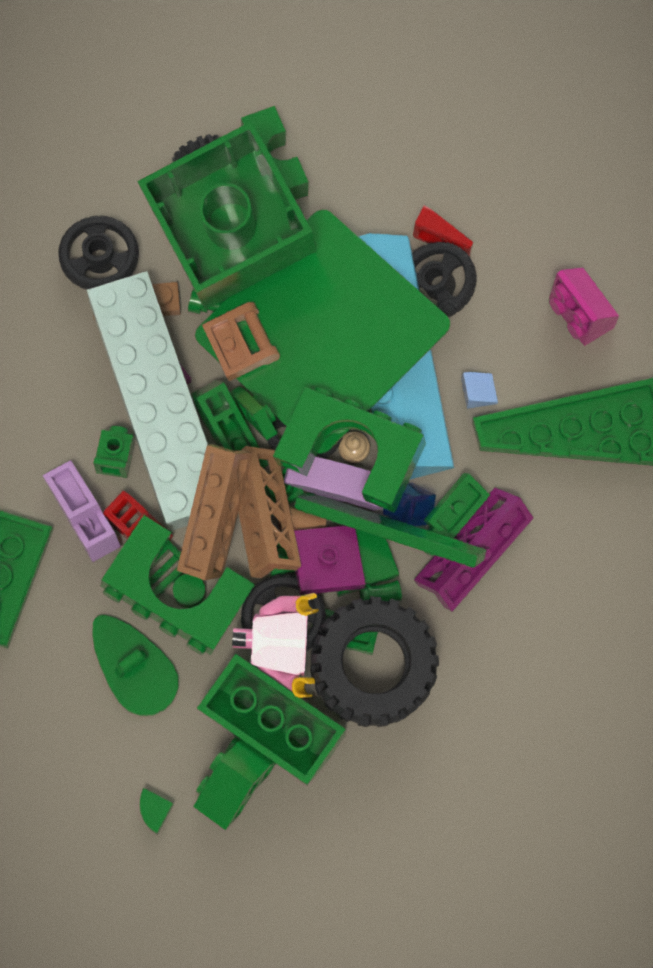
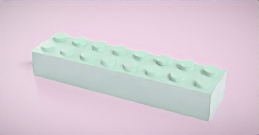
M146 271L88 289L87 293L166 529L173 531L188 526L208 444L152 283Z

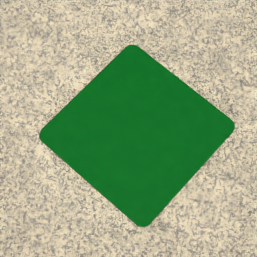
M324 209L316 211L307 219L313 231L316 252L227 298L195 332L197 342L219 362L202 325L248 302L255 303L259 311L257 316L271 345L277 348L280 358L236 379L253 395L256 394L263 405L267 404L273 414L285 426L288 425L305 387L315 390L316 387L323 388L332 393L334 399L342 402L345 399H350L359 403L363 407L362 410L368 412L450 329V320L444 312L335 215ZM246 320L237 323L251 354L259 352L260 349ZM343 429L330 435L322 443L318 454L328 452L350 429Z

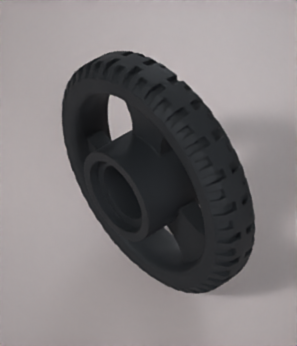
M97 215L90 216V218L86 217L71 225L72 227H69L65 235L62 236L58 249L60 266L65 276L80 288L88 290L130 277L136 269L139 258L137 240L130 228L120 220L102 215L100 217ZM108 229L119 234L124 239L128 251L123 253L115 252L111 239L104 234L105 231ZM85 232L88 236L82 243L83 256L78 259H70V248L73 242ZM97 250L105 251V254L96 257L92 255ZM113 266L118 270L117 273L106 278L94 279L85 276L88 269L97 274L106 273Z
M445 242L428 243L412 253L415 268L424 259L433 255L443 254L442 262L430 261L424 264L419 273L416 272L418 285L432 299L437 300V307L442 312L451 317L456 312H460L471 300L477 283L476 269L471 258L460 247ZM463 266L465 282L461 292L455 297L452 294L455 291L456 282L451 273L456 268ZM443 276L439 284L431 285L436 277Z
M285 574L274 575L258 582L242 605V628L253 629L252 614L255 604L265 605L276 599L275 588L290 587L299 591L297 577ZM319 593L316 594L317 598L308 600L310 608L319 609V611L308 615V621L313 624V627L307 635L306 651L313 647L315 638L326 621L325 606Z

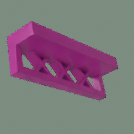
M494 488L486 501L454 537L456 540L486 549L484 561L473 568L435 555L414 579L415 583L419 587L435 594L443 607L453 612L533 520V516L521 498ZM499 500L504 502L499 509L491 511L492 507ZM484 524L479 532L471 534V531L476 526ZM443 571L434 583L428 581L435 573Z

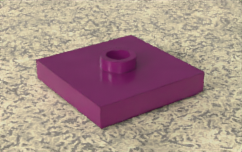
M336 526L294 531L301 567L296 570L300 595L364 589L365 579L356 530L354 528Z

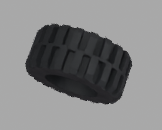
M370 597L369 600L363 601L361 598L353 600L349 605L341 606L335 610L334 614L323 623L315 638L310 657L311 677L315 679V690L318 696H321L325 701V706L331 712L334 711L339 714L340 718L346 722L352 721L358 723L357 726L383 727L394 722L397 723L417 710L430 695V691L435 685L437 679L436 670L439 666V656L436 655L435 650L437 647L435 637L430 636L428 632L430 627L425 620L420 621L415 616L416 611L410 607L406 609L400 606L399 601L393 599L383 601L381 597ZM366 632H380L388 635L398 643L404 654L405 668L400 681L393 688L382 693L361 691L348 680L344 672L343 655L347 645L355 637Z

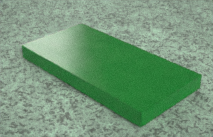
M0 510V646L8 649L53 533V527Z

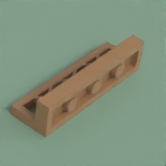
M207 445L177 571L203 580L220 578L222 576L253 453L245 450L232 451L216 445Z
M245 446L242 450L253 454L238 513L251 577L263 578L273 569L296 571L301 567L281 466L276 463L273 457L275 450ZM259 459L268 460L269 474L260 466ZM266 485L275 493V503L266 495L264 488ZM272 514L281 522V532L272 524L270 517ZM278 543L287 551L288 559L279 558L276 547Z

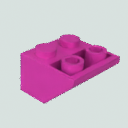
M584 268L561 270L556 274L549 303L552 310L557 315H562L567 322L568 331L574 339H579L586 346L615 328L619 315Z

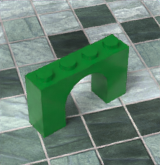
M305 387L273 454L276 463L307 477L322 443L330 435L343 429L361 430L370 435L378 446L376 462L361 493L365 501L395 513L426 445L424 434H421L422 430L409 423H404L403 426L391 421L392 418L380 411H374L373 414L364 411L359 403L350 399H345L344 402L334 399L333 394L323 388L316 387L315 390Z
M143 515L101 579L100 587L104 588L103 594L117 603L121 600L132 606L131 611L144 620H148L150 617L160 623L159 629L174 638L176 635L181 636L188 641L186 645L196 653L203 655L206 652L211 655L255 584L227 567L210 595L201 604L188 609H176L165 605L154 595L151 589L149 571L169 541L171 532Z

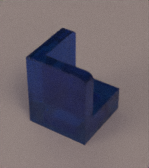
M408 483L395 513L383 509V514L391 519L413 526L427 525L423 520L434 509L436 494L414 483Z

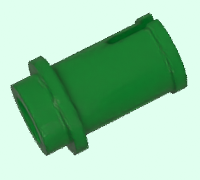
M398 580L374 586L368 583L365 584L364 589H359L362 601L369 600L370 597H381L383 601H389L390 599L402 601V591Z

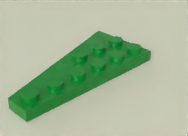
M653 378L474 417L472 425L479 450L653 466Z

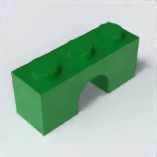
M275 106L241 117V126L250 121L254 123L269 153L286 145V130ZM272 156L295 200L308 196L309 181L298 157L278 160Z

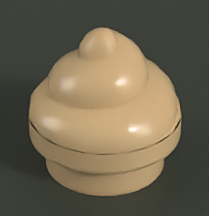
M360 432L346 433L338 447L340 456L349 463L364 461L370 452L368 438Z

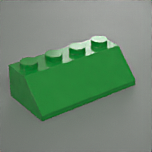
M237 654L234 655L197 707V710L307 786L325 766L346 735L344 727L303 699L296 697L287 688Z

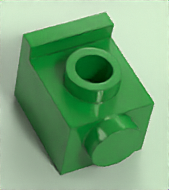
M111 426L109 431L101 430L97 453L93 462L97 474L128 478L135 445L133 434H128V429L121 426ZM110 445L119 446V449L115 451L108 448Z

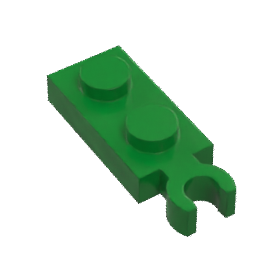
M240 386L229 391L240 413H243L245 419L266 440L278 434L272 424L276 421L273 412L267 404L263 405L256 394L251 396Z
M463 473L423 520L429 526L427 530L454 539L490 494L469 473Z

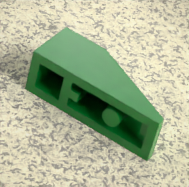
M214 380L190 394L198 414L219 447L232 451L242 450L245 446L259 448L224 382ZM259 459L262 468L269 465L265 459Z

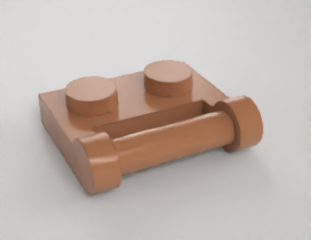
M254 302L243 304L202 325L229 381L280 358L277 348L271 345L257 316L259 311ZM246 320L260 349L259 352L253 355L237 325L241 321Z

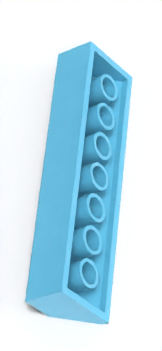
M372 233L359 236L360 239L419 290L408 236ZM430 349L371 408L372 414L374 411H380L392 418L391 421L402 426L404 423H409L422 430L421 434H424L426 445L410 480L455 468L432 351Z

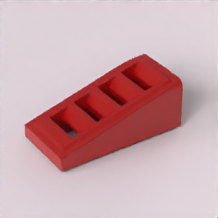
M424 205L415 221L413 237L427 244L433 242L454 244L463 249L470 257L473 242L436 212Z
M125 490L103 512L109 524L127 540L143 515L164 527ZM126 506L129 507V509L121 516V518L118 519L117 516L119 515V513ZM137 514L139 518L128 528L126 524Z

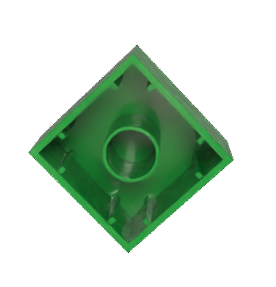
M252 121L137 181L205 310L316 252L313 231Z

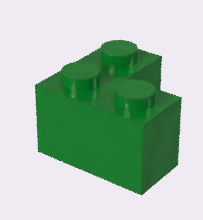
M235 737L225 752H220L211 763L209 768L213 773L211 776L207 775L196 789V792L200 795L193 807L226 831L241 815L254 791L268 778L276 764L241 739Z

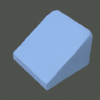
M465 372L462 374L461 382L467 409L498 404L491 373Z

